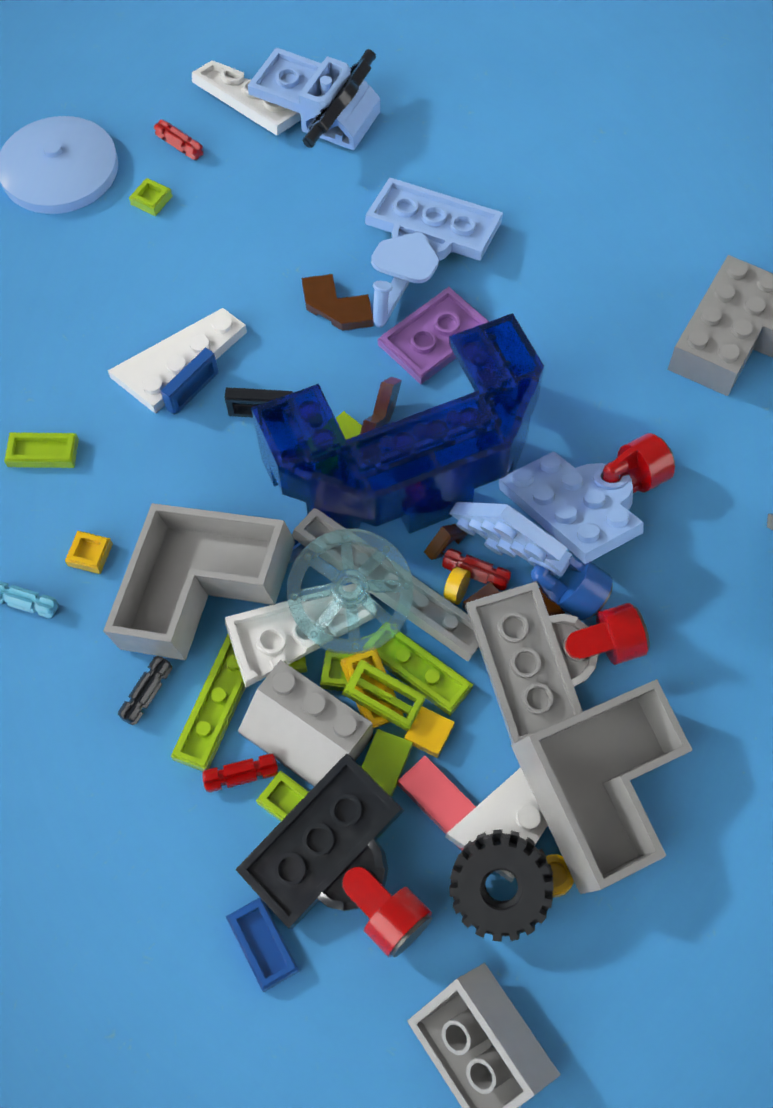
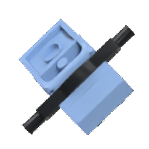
M276 47L247 85L249 95L300 113L302 131L307 133L303 138V143L309 148L314 147L317 140L322 138L355 150L381 112L380 97L364 80L371 70L370 65L376 59V54L370 49H367L360 60L350 68L347 63L328 56L322 63Z

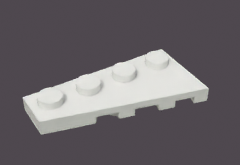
M213 60L192 72V82L276 136L301 120V115L298 112L249 95L247 85L252 79L244 78V72Z
M221 308L109 369L108 373L112 380L156 414L165 406L161 390L205 347L215 354V359L217 360L247 333L246 325L227 310Z
M353 583L225 617V626L245 687L247 688L267 677L280 660L289 665L375 618L376 609L369 592L359 584Z
M521 767L447 832L445 838L462 849L469 841L473 842L476 840L477 835L484 832L486 835L493 834V830L502 829V833L511 834V830L519 832V837L525 840L529 837L536 845L548 824ZM506 870L495 871L511 883L515 878L513 874Z

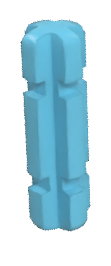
M0 581L1 604L7 602V606L30 613L37 611L38 615L52 618L58 609V602L54 597L48 595L39 596L38 592L14 585L8 587V583Z

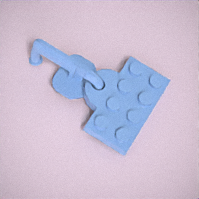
M389 177L366 213L365 218L366 225L392 233V238L381 241L371 257L374 269L394 276L391 283L386 281H376L373 283V288L375 289L373 321L375 325L380 328L383 327L409 283L428 281L438 267L439 261L445 259L450 252L481 261L502 222L503 212Z

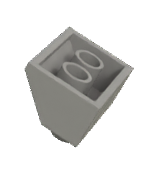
M280 660L257 688L238 729V733L267 754H274L278 762L314 787L346 753L355 761L373 738V726L371 721Z
M485 963L457 978L407 1020L462 1108H518L561 1075Z

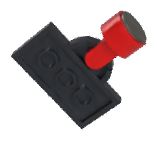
M347 753L235 869L288 929H293L319 900L329 908L342 911L361 909L370 919L364 928V932L387 957L393 956L395 958L418 938L432 920L431 910L407 886L400 889L393 896L384 887L387 879L388 864L386 854L377 839L403 813L404 809Z

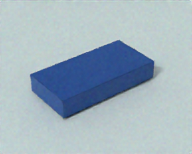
M205 347L161 390L165 407L172 414H177L218 374L215 354Z
M260 897L226 916L263 992L300 972L265 902Z

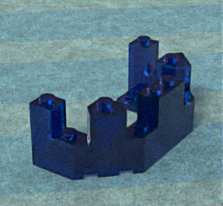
M514 314L503 316L449 336V346L475 392L347 440L319 384L251 408L262 462L274 487L279 485L283 495L306 502L307 515L313 508H316L354 535H356L361 522L377 527L401 517L408 533H413L453 517L449 513L456 502L473 503L475 488L504 478L515 470L527 441L531 415L539 398L544 365Z

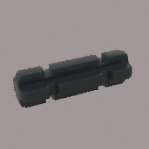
M155 656L148 665L149 672L143 673L128 696L130 698L129 702L125 701L119 709V717L128 724H137L143 715L141 712L142 708L147 709L162 686L161 679H166L171 672V663L163 657Z

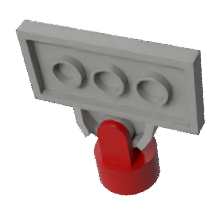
M537 581L470 601L465 605L512 745L529 735L583 712L574 687L585 682L596 669L599 654L605 652L612 664L617 665L647 655L650 648L649 635L643 617L637 607L629 602L599 611L596 614V625L590 627L581 622L577 616L568 614L549 616Z

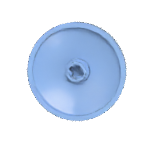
M56 116L32 122L15 132L0 151V182L5 193L17 205L38 213H66L91 204L110 188L118 171V157L109 134L94 122L79 117Z

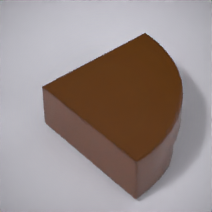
M456 524L442 526L424 550V553L431 560L438 559L445 555L443 551L450 543L455 541L459 544L468 533L461 530Z

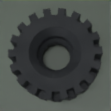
M502 829L493 830V834L486 835L484 832L477 835L476 840L473 842L469 841L458 855L450 877L449 891L450 897L454 899L453 908L456 914L461 913L463 916L462 923L467 928L470 925L476 928V935L484 938L485 933L493 935L492 941L501 942L502 936H510V941L518 940L520 933L526 932L528 936L535 931V925L538 922L542 924L546 919L548 908L551 909L554 888L551 865L548 864L543 850H538L535 847V842L529 837L526 840L519 837V832L511 830V834L502 833ZM496 870H506L513 874L517 880V893L507 901L495 900L486 890V879Z

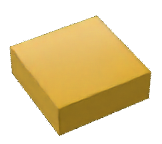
M77 531L65 562L69 567L101 574L113 543L110 538Z
M422 706L404 739L413 742L414 747L438 758L455 726V722Z

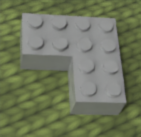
M730 255L726 257L678 340L667 369L725 396H728L753 350L773 358V273Z
M152 503L103 632L120 650L186 660L208 595L271 605L276 604L295 544V540L285 521Z
M657 679L529 735L511 745L580 894L602 890L666 857V853L630 780L693 750Z

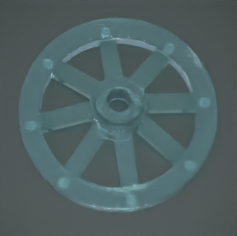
M341 529L318 537L301 551L290 570L287 583V599L295 623L313 643L331 652L341 654L365 653L379 648L390 641L405 624L413 601V580L406 560L388 540L375 533L361 529ZM352 544L365 546L376 551L358 570L354 569ZM341 546L343 570L339 572L318 556L331 548ZM385 559L392 565L398 577V580L366 579ZM309 566L332 581L331 584L301 589L304 575ZM352 582L357 587L352 592H346L343 589L346 583ZM400 592L398 606L393 616L376 603L368 593ZM333 596L329 605L313 624L305 613L302 602ZM361 605L384 625L375 633L360 638L357 609ZM342 607L346 609L349 639L334 637L324 632Z

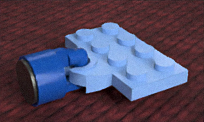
M456 502L449 513L458 520L456 525L461 530L472 536L477 533L486 539L484 545L494 553L501 556L505 553L514 558L518 555L535 566L531 572V579L534 582L537 581L538 586L550 601L572 616H577L579 620L589 619L596 615L609 599L613 588L612 577L592 562L584 564L580 559L576 560L572 557V553L566 551L568 548L508 504Z

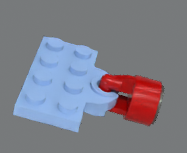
M647 433L621 446L618 451V457L608 464L594 463L575 468L553 451L499 478V490L554 538L565 545L584 564H587L643 534L644 522L629 511L633 502V493L637 491L645 493L670 480L675 472V460L671 449L662 438L655 434Z

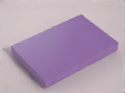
M447 287L378 338V346L418 383L423 384L492 331V324L455 291Z

